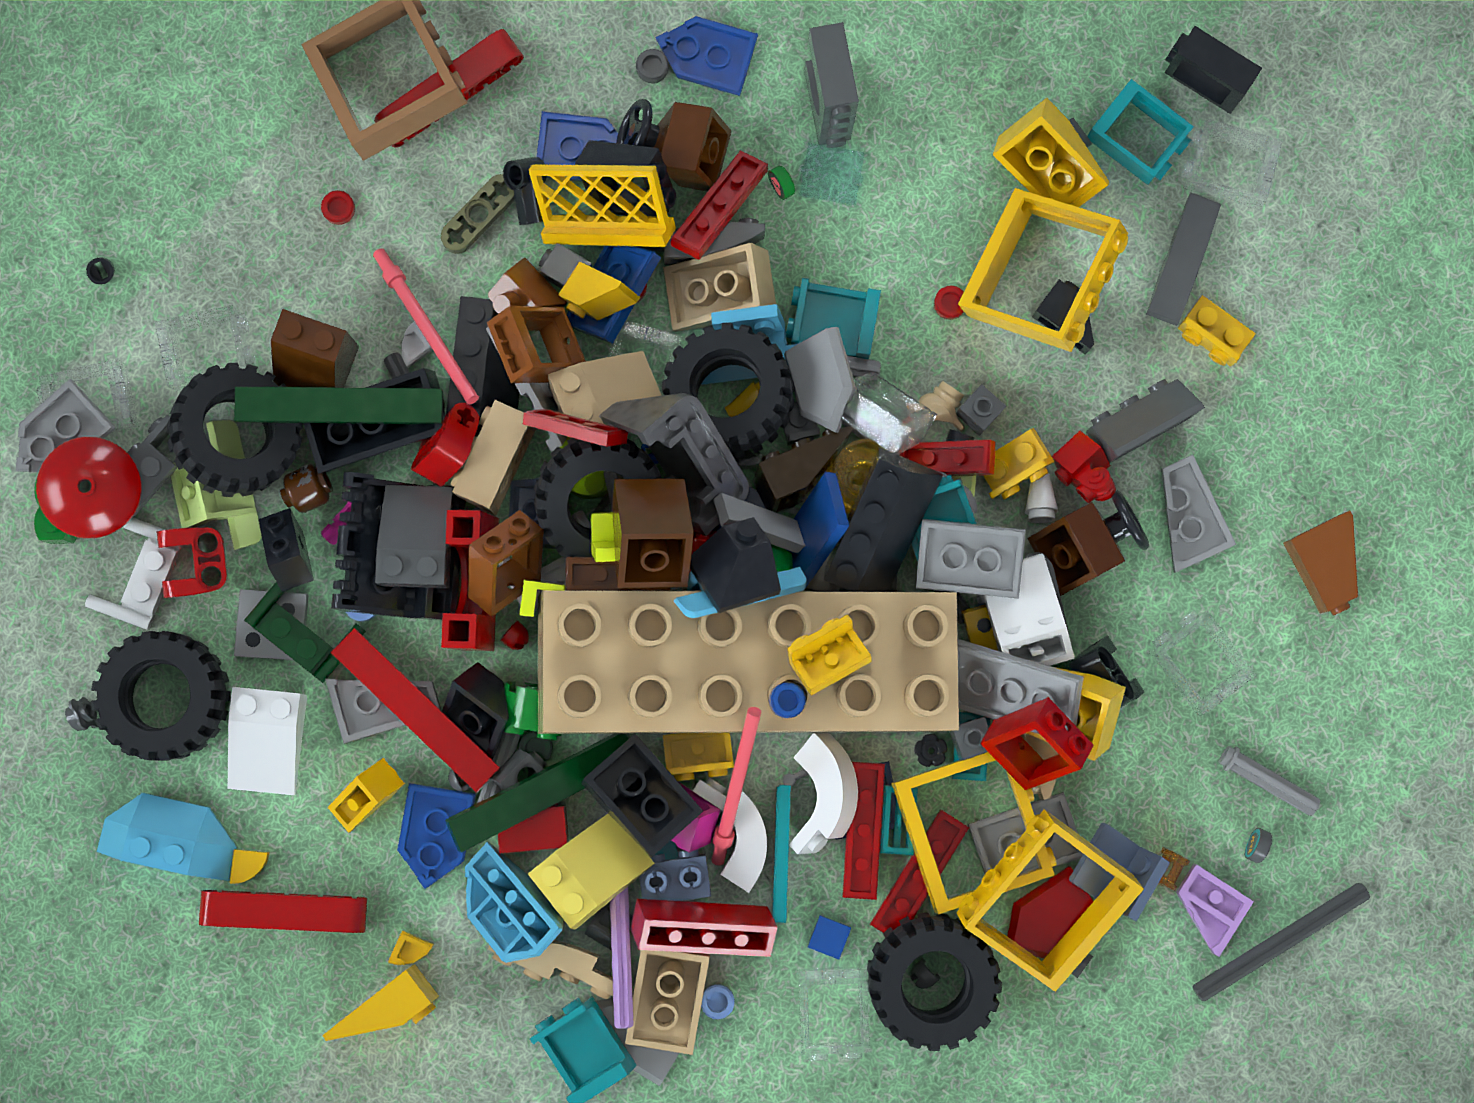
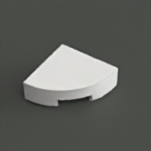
M415 321L406 329L402 341V358L408 368L433 351Z

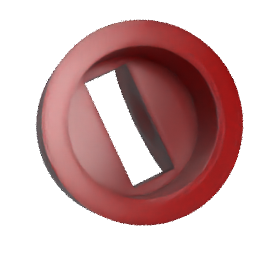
M517 620L505 632L500 641L512 650H520L528 643L529 632Z

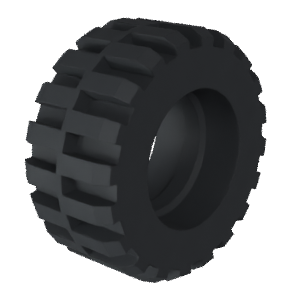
M722 323V329L714 330L713 326L710 325L704 327V334L698 337L693 332L685 338L688 344L684 348L678 345L672 354L675 360L666 364L664 373L667 379L662 381V392L664 395L685 393L698 399V391L702 382L714 370L728 365L743 366L752 370L760 384V391L754 403L746 411L733 417L721 418L709 415L728 449L733 453L734 458L745 457L744 451L753 449L755 454L763 450L761 445L763 442L768 440L772 443L778 437L777 430L779 427H786L789 421L788 411L793 410L794 399L792 392H794V386L787 362L784 360L778 346L771 344L769 337L761 331L754 334L752 327L743 324L739 330L734 329L732 323Z
M227 363L225 368L221 369L218 365L209 367L204 374L198 373L190 380L187 386H184L170 411L171 415L167 422L166 433L170 434V439L167 442L169 451L174 452L176 455L174 463L179 470L184 468L189 473L186 478L194 484L196 481H199L205 485L203 490L211 494L214 490L222 491V496L233 497L235 493H240L244 497L252 495L256 490L263 491L270 487L274 481L278 480L296 458L297 450L301 446L302 437L299 435V432L303 429V423L262 422L266 434L265 443L256 455L246 459L225 456L218 452L207 440L203 429V422L207 412L216 404L235 403V387H287L284 383L280 386L276 385L273 382L276 376L268 371L265 375L257 373L258 366L247 364L245 369L239 368L238 363Z
M571 438L567 440V446L562 449L558 446L551 452L552 458L550 461H544L541 466V475L539 479H536L534 487L535 511L540 527L544 529L545 538L551 546L554 545L557 548L558 553L565 559L566 557H593L591 554V528L584 527L576 522L570 513L568 504L569 494L581 478L596 471H612L618 473L624 479H662L660 471L650 456L629 439H627V444L605 447Z
M169 631L142 632L141 636H130L124 639L123 646H114L107 653L110 657L108 662H101L96 671L101 673L99 681L92 682L91 691H97V700L91 701L92 711H98L100 717L95 721L100 730H106L108 733L106 739L112 745L120 746L121 752L129 756H137L139 759L168 761L171 759H182L190 756V753L193 751L202 750L208 745L206 741L209 738L217 736L221 730L218 728L221 720L226 721L229 712L225 710L226 701H231V691H226L225 683L229 682L227 672L221 670L220 665L222 662L217 655L211 654L208 651L209 647L202 642L193 640L192 637ZM159 664L172 665L181 670L186 676L190 687V702L185 714L176 724L166 728H155L145 724L137 715L133 702L134 688L140 676L148 668Z
M928 912L918 913V918L910 920L909 917L899 920L901 924L894 930L889 927L883 933L885 939L882 943L876 942L872 949L874 957L872 960H868L867 972L869 974V979L866 980L867 990L879 1019L898 1040L902 1041L904 1039L908 1042L909 1046L920 1049L923 1045L927 1046L929 1051H940V1046L947 1045L951 1050L960 1047L959 1040L966 1038L970 1042L975 1039L977 1035L974 1031L980 1026L986 1029L991 1022L988 1015L991 1011L996 1012L1000 1003L996 996L997 993L1002 992V982L998 978V974L1001 971L988 944L968 931L959 918L952 919L948 914L944 913L937 914L936 916H930ZM933 951L948 952L959 960L964 970L965 979L959 995L949 1005L940 1009L922 1010L915 1008L905 998L902 989V979L907 967L917 957Z

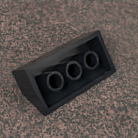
M461 296L453 357L479 396V399L470 405L477 411L479 418H481L486 406L492 407L495 400L518 410L520 392L515 383L510 382L501 357L486 330L488 327L487 322L498 314L493 308V302L490 299ZM451 378L446 414L455 404L466 403ZM461 418V421L459 422L462 425H464L463 418ZM478 425L475 436L479 435L483 427L482 425Z
M422 368L365 388L440 389L436 372ZM443 399V421H444V418H445V402H444V399ZM303 423L318 474L431 438L442 426V424Z
M879 447L849 513V527L834 547L825 566L824 580L852 592H889L943 474Z

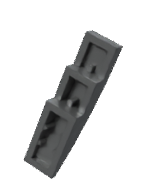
M1190 192L1179 224L1172 237L1167 256L1161 266L1146 315L1175 326L1179 324L1220 210V203Z

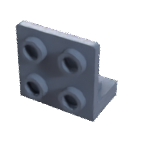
M1103 822L1090 843L1131 872L1144 888L1122 914L1137 921L1170 862L1138 846L1113 827ZM1083 854L1069 881L1094 898H1097L1115 876Z

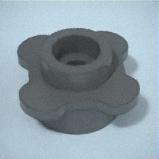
M82 697L79 701L75 699L69 701V707L66 708L65 715L73 729L85 731L90 726L92 728L98 727L95 721L97 720V711H92L91 702L88 699Z

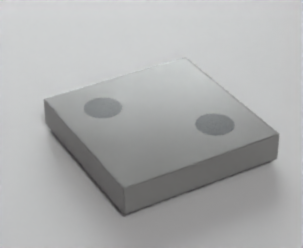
M240 589L234 656L293 660L244 621L268 591ZM285 592L276 603L306 626L309 595Z

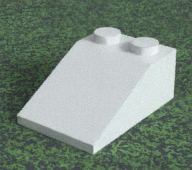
M232 687L228 720V789L286 795L296 794L307 695Z

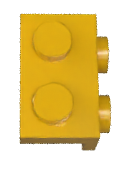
M845 615L840 619L833 618L829 620L817 632L811 635L800 636L788 647L789 663L811 696L872 662L871 654L853 630L852 620L849 615Z
M676 733L663 735L666 769L671 775H674L677 781L695 779L694 772L707 771L708 777L728 775L727 768H734L730 733Z

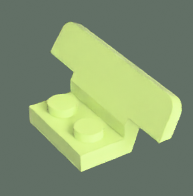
M217 420L206 423L210 443L218 452L231 458L245 459L238 426L235 422L231 420ZM177 468L173 472L171 480L182 528H196L213 520L227 519L234 550L255 545L260 541L262 536L253 494L242 497L240 493H235L233 497L222 496V491L214 490L211 494L203 490L205 485L199 481H196L194 484L186 478L189 473L184 468L181 470Z

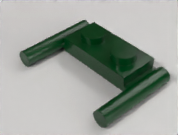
M275 582L244 621L320 682L324 683L325 679L340 664V661L331 654L334 648L276 603L285 591L282 592L277 582ZM355 623L354 626L349 630V632L344 636V638L354 628L357 629L362 635H364L366 631L357 623Z

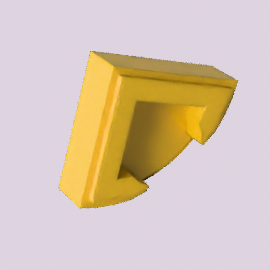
M234 849L230 884L242 883L255 877L266 865L270 852Z
M403 930L388 963L394 965L415 963L422 957H425L434 944Z

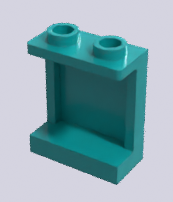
M802 278L801 287L794 286L791 305L797 306L795 319L789 318L786 337L792 338L791 345L799 344L826 328L839 327L846 355L869 359L881 290L868 288L867 292L810 283L808 278Z
M952 475L942 477L923 519L977 524L961 478L953 480ZM922 521L911 543L917 561L919 559Z
M593 996L584 1002L579 997L562 1008L564 1014L556 1020L552 1015L548 1016L535 1025L537 1032L529 1038L532 1044L538 1041L541 1043L571 1090V1093L566 1097L568 1103H585L629 1075L637 1066Z

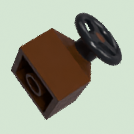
M646 99L637 100L629 108L621 123L616 143L659 148L662 159L666 164L668 175L678 186L708 192L720 177L732 132L731 129L712 107L675 102L661 121L655 125L652 124L653 111L651 103ZM643 110L642 120H639V112Z
M1116 490L1112 496L1113 503L1118 511L1117 513L1104 519L1093 502L1027 538L1034 552L1043 553L1052 563L1060 596L1125 562L1118 542L1131 535L1142 550L1149 548V541L1143 528L1120 491Z

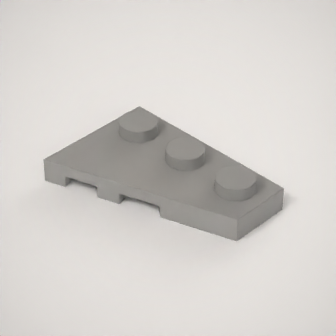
M1194 455L1161 469L1174 573L1236 545Z
M325 679L344 744L406 726L360 680ZM411 681L441 710L432 681Z

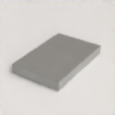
M923 519L916 588L1019 599L1026 529Z
M1064 792L1052 795L1051 798L1045 800L1040 799L1031 802L1034 815L1040 814L1045 809L1078 833ZM1019 807L968 824L984 874L999 863L1007 847L1016 842L1026 831ZM1055 832L1045 843V847L1050 846L1054 853L1057 864L1054 867L1080 859L1083 855L1081 851ZM1035 856L1019 874L1039 868Z

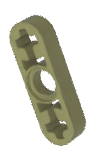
M503 174L490 178L443 227L441 241L449 252L454 254L465 252L514 202V190L508 187V196L499 195L494 200V204L498 206L495 210H493L487 200L483 199L487 195L491 200L496 195L494 187L497 184L501 187L505 185ZM476 206H483L488 210L487 219L481 223H476L470 219V212ZM464 218L467 224L472 229H475V231L470 233L467 228L461 235L464 240L463 243L454 242L452 245L449 244L451 241L450 232L459 233L464 228L463 223L460 222Z

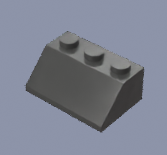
M1163 379L1149 387L1150 394L1139 400L1138 396L1134 395L1120 403L1119 405L1122 410L1110 415L1109 411H1106L1091 420L1093 426L1086 433L1089 438L1102 447L1109 463L1192 418L1205 408L1204 405L1178 379L1169 384L1166 379Z

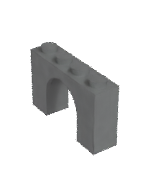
M843 22L810 28L808 36L812 60L805 61L804 72L818 144H827V148L841 147L846 144L847 140H851L859 103Z

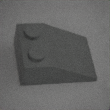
M385 485L377 543L376 584L389 587L450 588L451 546L445 543L447 510H453V487Z

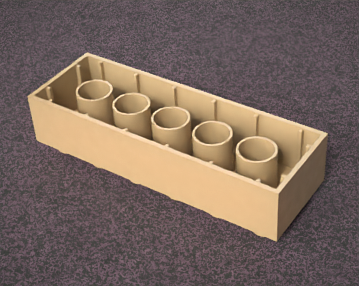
M543 590L538 596V734L742 733L747 710L750 707H757L761 710L757 733L944 732L959 730L957 592H796L698 618L685 616L674 603V600L677 597L701 591ZM845 615H849L852 620L853 630L871 654L872 662L811 696L789 663L788 647L800 636L811 635L817 632L829 620L833 618L840 619ZM794 683L805 694V707L795 717L781 718L772 712L769 706V695L773 688L779 684Z

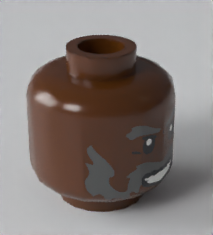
M308 464L286 474L283 478L284 488L280 490L281 497L288 508L293 506L298 512L306 513L326 504L329 501V493L333 492V487L326 472L318 474L317 468L312 464Z

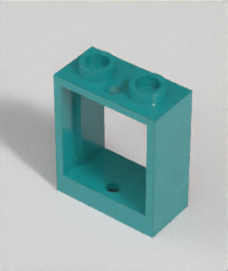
M1131 79L1096 122L1087 137L1094 145L1145 184L1149 185L1154 177L1161 180L1170 169L1172 164L1168 162V159L1175 152L1180 156L1192 139L1187 135L1194 126ZM1130 103L1175 136L1174 140L1151 168L1106 134Z

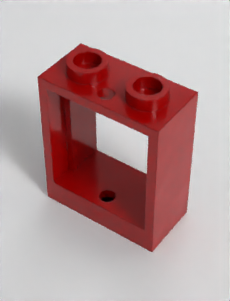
M1049 697L993 720L980 743L1024 790L1082 769L1094 746ZM1035 729L1054 748L1058 755L1043 760L1020 735Z

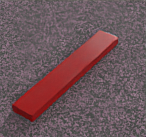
M354 628L332 650L331 654L476 793L500 770V767L357 629Z

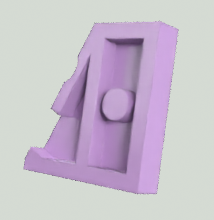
M1197 864L1192 865L1176 891L1209 949L1214 955L1220 957L1254 901Z

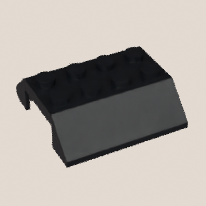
M344 472L342 487L350 489V492H342L341 500L350 502L352 505L351 512L340 513L339 521L347 523V526L339 525L336 555L342 556L344 559L336 560L335 568L345 570V580H338L333 583V589L340 590L341 592L340 594H332L331 609L371 615L441 621L443 613H455L460 558L457 549L451 546L450 588L380 586L375 583L377 543L385 485H424L375 479L374 475L365 473ZM448 485L440 486V487H453V488H454V486H448ZM453 493V510H465L466 501Z

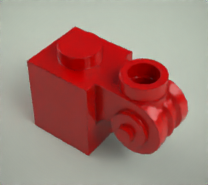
M1079 431L1051 456L1057 468L1054 472L1057 478L1066 486L1070 484L1075 486L1077 493L1087 503H1091L1093 500H1108L1116 492V485L1107 470L1111 465L1102 447L1083 432Z

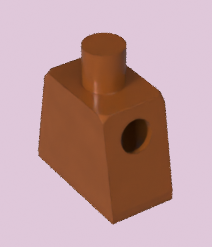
M526 258L521 259L507 270L487 294L488 298L493 302L494 310L498 314L508 306L564 307L567 304Z

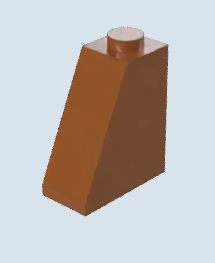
M1349 510L1283 543L1320 614L1329 611L1332 616L1339 614L1351 607L1349 601L1358 597L1354 520Z

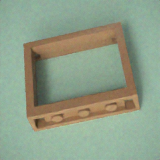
M380 0L301 44L352 147L363 161L467 104L461 92V89L466 86L458 71L451 73L448 66L453 61L444 45L438 48L435 41L440 36L431 20L425 23L422 16L427 12L420 0ZM408 14L445 85L362 130L327 59Z

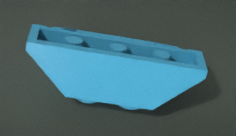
M141 793L105 818L97 852L120 861L179 874L229 881L233 851L237 849V846L231 840L210 807Z
M486 842L465 866V877L467 878V918L503 962L508 963L540 956L563 930V918L537 885L504 854H499V850L489 842Z

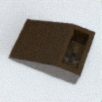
M852 425L840 428L839 433L827 429L822 433L823 437L813 441L810 438H805L794 443L791 446L792 449L780 454L779 451H773L761 458L762 462L758 464L753 483L765 509L779 513L800 504L845 448L853 431Z

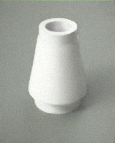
M1049 473L1029 484L1025 514L1028 515L1029 522L1050 523L1055 521V514L1058 513V508Z

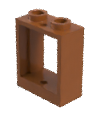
M508 306L487 322L511 383H549L548 374L581 362H586L564 307ZM528 331L540 332L552 363H541Z
M519 510L469 545L468 597L491 617L522 595L524 579L541 581L544 529ZM512 555V558L510 560H508L503 565L497 568V565L499 563H501L502 561H504Z

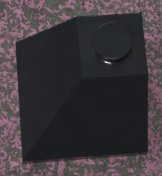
M754 517L722 526L691 554L690 570L718 613L779 595L781 592L770 540Z
M477 662L452 681L442 712L493 760L509 719L504 682Z

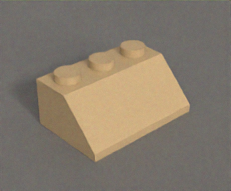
M497 400L494 401L492 407L486 406L479 421V424L483 427L478 437L473 439L472 449L464 468H460L454 474L451 481V486H454L452 492L457 497L492 515H497L536 431V428L522 424L524 412Z

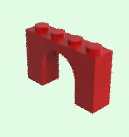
M447 510L445 544L455 547L458 551L461 565V591L456 612L443 613L441 648L462 651L495 650L496 614L491 617L468 597L469 545L499 525L498 517L481 510Z

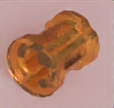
M1162 847L1160 851L1162 857L1170 863L1172 862L1173 866L1168 876L1166 877L1164 873L1158 884L1176 891V882L1183 867L1188 866L1190 861Z

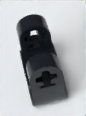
M1107 635L1078 654L1071 662L1070 667L1071 671L1096 675L1126 687L1121 707L1139 698L1145 691L1136 678L1130 681L1127 679L1112 656V653L1117 648Z

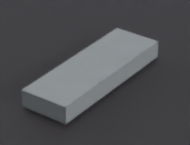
M720 493L714 499L721 526L754 517L771 544L796 553L805 547L797 520L724 493Z

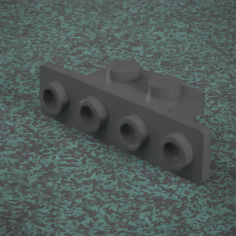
M169 415L155 420L148 429L149 435L142 443H136L127 452L137 465L142 482L141 499L133 518L178 468L157 449L169 435L166 433L167 422L170 419Z

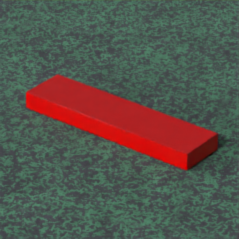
M740 150L673 235L671 246L700 260L768 172V163Z
M852 762L858 784V801L853 821L846 832L842 897L877 900L885 764Z
M941 809L926 831V836L940 875L970 828ZM915 853L911 855L869 923L882 933L889 927L893 930L901 925L899 920L909 917L910 920H913L928 896Z

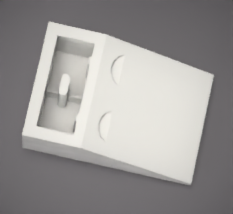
M1041 553L1024 558L1019 599L983 595L998 651L1047 666L1075 659L1044 554Z

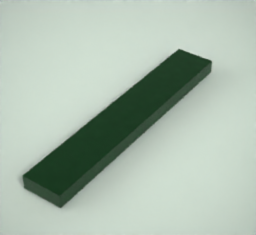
M235 387L234 421L265 423L442 424L443 390L423 388Z
M629 733L612 734L446 819L445 822L457 850L462 853L585 789L581 784L583 779L630 739Z

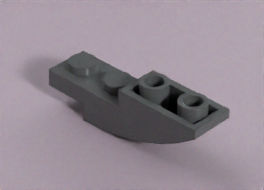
M742 218L739 222H728L702 257L747 243H758L765 237V223H759L757 219ZM671 238L666 247L638 246L653 252H664L665 265H674L695 259L672 247Z

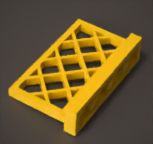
M531 165L529 168V174L545 226L541 231L543 244L666 247L676 229L674 217H668L656 166ZM542 176H550L560 185L554 191L543 183ZM572 176H580L590 186L584 191L569 179ZM602 177H611L621 186L615 192L600 181ZM634 177H647L650 189L645 192L631 180ZM563 187L579 198L574 205L558 194ZM593 188H596L609 198V201L604 206L589 195ZM624 188L640 199L636 206H633L619 195ZM553 201L568 213L566 215H552L550 203ZM584 202L598 214L586 215L578 209V206ZM614 202L626 211L628 215L617 216L608 208ZM643 203H646L656 211L657 217L646 216L639 208Z

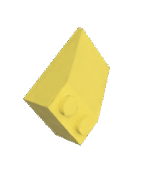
M606 814L552 853L529 872L528 875L571 929L576 930L655 863L641 846L609 814Z

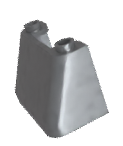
M678 393L620 401L612 404L599 415L605 425L626 430L628 434H636L643 444L649 446L666 474L662 479L685 480L693 531L707 536L720 524L714 499L720 493L743 501L747 498L749 492L748 481L697 397Z

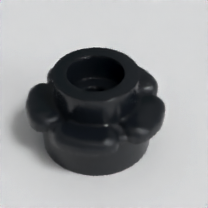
M935 734L924 735L922 740L917 741L914 747V752L918 755V762L925 767L941 765L945 761V753L948 751L946 742L943 739H938ZM930 747L934 749L933 754L928 753Z

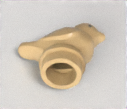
M942 381L938 387L935 386L933 393L924 394L917 402H907L908 415L912 420L918 422L926 420L948 422L962 432L965 427L957 417L956 408L961 405L960 401L964 395Z

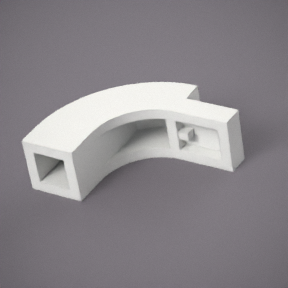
M813 733L794 756V759L813 779L817 792V802L812 817L789 844L797 854L817 853L826 845L828 839L843 838L856 812L858 801L856 773L848 754L830 733Z
M711 778L706 783L699 780L693 792L723 811L726 796L723 793L726 788ZM742 792L734 821L736 830L735 849L720 875L749 893L760 876L765 863L767 836L758 809L750 798Z

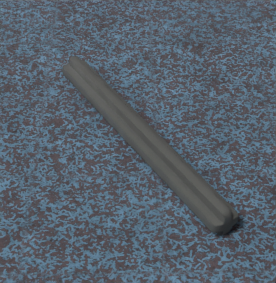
M1356 883L1193 985L1196 996L1201 1001H1207L1366 902L1370 898L1367 888L1362 883Z

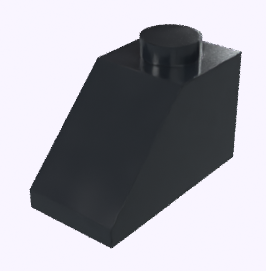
M1058 279L1032 318L1047 328L1059 331L1080 288L1070 281L1063 282ZM1088 317L1085 323L1082 339L1074 346L1085 355L1094 345L1090 317Z

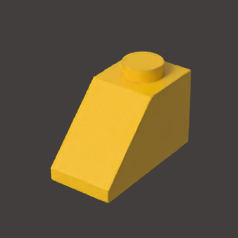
M580 261L558 294L569 303L566 309L582 319L585 315H588L596 320L603 319L634 305L640 299V296L621 281Z
M382 758L356 776L328 806V809L347 832L350 833L387 802L405 783L398 776L395 769Z

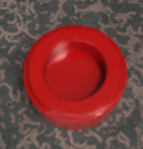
M335 190L325 195L321 203V211L330 223L342 225L353 218L355 203L346 192Z
M952 285L941 288L934 299V308L937 314L948 320L959 318L964 313L958 305L964 291Z

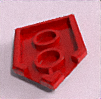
M1070 866L1013 902L1007 937L1035 957L1045 959L1094 902L1087 892L1069 881L1073 873V869Z

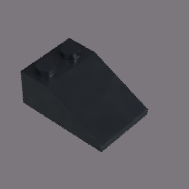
M636 734L590 772L581 783L602 808L651 858L703 812L700 806Z

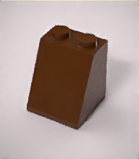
M282 309L271 338L273 375L276 376L273 382L278 386L284 383L287 387L344 388L359 345L346 330Z
M614 479L612 509L617 588L688 587L694 533L685 480Z

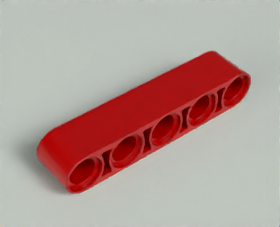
M500 29L454 59L453 63L448 67L451 73L458 71L466 86L461 89V92L467 101L483 90L484 84L490 85L511 70L510 66L514 65L516 67L524 59V55L504 29ZM438 71L382 109L375 116L374 122L376 123L445 85ZM431 124L407 136V140H411L416 135H418L419 133L427 129L429 126H431ZM406 138L393 144L392 147L398 148L405 144L403 141Z
M201 890L199 925L364 933L366 929L367 898L332 895L318 897V895L310 894L284 895V893L255 892V894L246 891L222 890V892H217V890Z

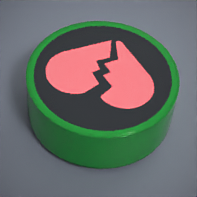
M778 165L768 171L769 181L780 199L785 200L795 194L794 182L783 166Z

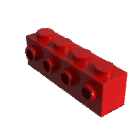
M638 898L631 924V931L638 950L771 957L778 928L768 906Z

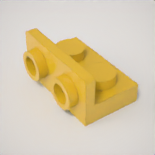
M1203 295L1178 327L1183 332L1182 337L1188 343L1194 346L1200 344L1210 351L1208 355L1214 362L1222 366L1227 364L1230 367L1240 359L1242 352L1256 334Z
M1034 428L995 451L994 475H983L992 489L988 493L991 499L1001 495L1005 500L1021 490L1018 485L1029 478L1030 482L1033 483L1049 473L1046 467L1054 463V460Z

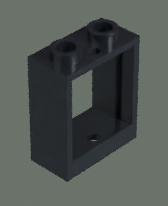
M1194 26L1189 35L1182 32L1165 59L1170 65L1164 73L1231 114L1248 92L1262 67L1197 26Z
M589 140L575 162V165L656 166L667 213L675 204L677 198L676 191L672 186L659 148ZM602 177L600 181L615 192L621 186L611 177ZM642 177L646 188H640L647 192L650 189L648 178ZM581 178L584 187L587 190L590 184ZM593 188L589 193L590 196L603 206L609 201V198L596 188ZM626 188L619 194L633 206H636L640 201L638 197ZM614 202L608 208L616 215H628L626 211ZM643 203L639 208L646 216L657 217L656 211L646 203Z

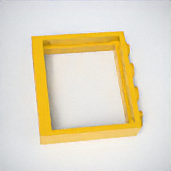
M1015 188L958 305L967 316L1072 352L1075 344L1084 335L1085 323L1090 313H1093L1098 306L1099 294L1104 284L1108 283L1113 275V265L1119 253H1122L1127 246L1128 232L1119 219ZM1032 214L1105 237L1059 331L987 307Z
M989 752L891 783L933 910L938 915L959 908L963 899L971 895L975 890L947 898L911 788L995 761ZM1007 772L1026 828L1030 820L1039 815H1034L1030 803L1034 801L1032 788L1024 790ZM1044 844L1035 855L1039 868L1019 874L1004 892L1054 876L1052 867L1057 864L1051 847H1045Z
M1044 809L1038 816L1030 820L1026 831L1021 837L1007 847L999 863L985 873L981 884L976 890L963 899L956 914L968 931L1056 992L1144 888L1131 872ZM1055 832L1115 877L1045 959L1041 961L987 923L982 917Z

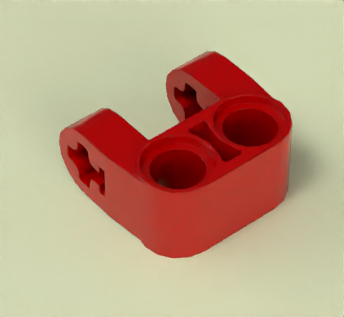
M466 403L455 404L446 414L441 428L431 438L421 441L411 470L433 483L443 486L463 466L471 452L472 442L480 419L477 411ZM461 418H463L464 425L459 423L461 421Z
M207 527L156 531L158 548L192 545L196 578L162 581L164 598L211 592L225 585L228 576L224 539L219 531ZM205 533L214 534L218 541L216 549L209 553L202 551L198 544L200 537ZM210 566L218 568L222 575L220 582L214 586L207 585L202 578L203 571Z

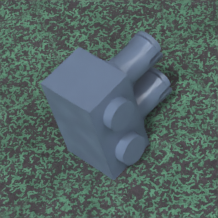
M698 849L690 853L684 850L678 852L679 858L665 860V854L654 855L651 859L655 864L640 876L642 899L684 901L711 897L706 854L699 855Z

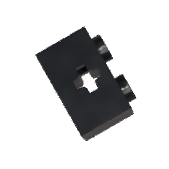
M288 508L258 519L267 565L281 591L283 592L314 581L305 537L291 509Z

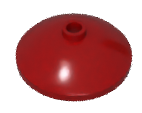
M80 437L64 442L46 457L38 473L36 492L42 512L56 528L66 534L79 538H100L120 530L134 516L141 499L142 482L137 465L123 448L106 439ZM84 480H89L92 485L91 490L83 493L80 490V483Z

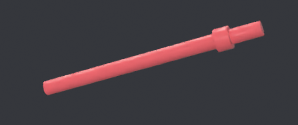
M383 248L376 250L373 253V257L382 269V277L388 287L396 291L466 403L469 405L475 403L479 396L405 282L406 276L401 268L393 264Z
M750 707L747 710L720 825L714 831L712 841L715 846L711 861L718 866L724 864L727 850L732 846L735 836L733 825L761 717V710L757 707Z

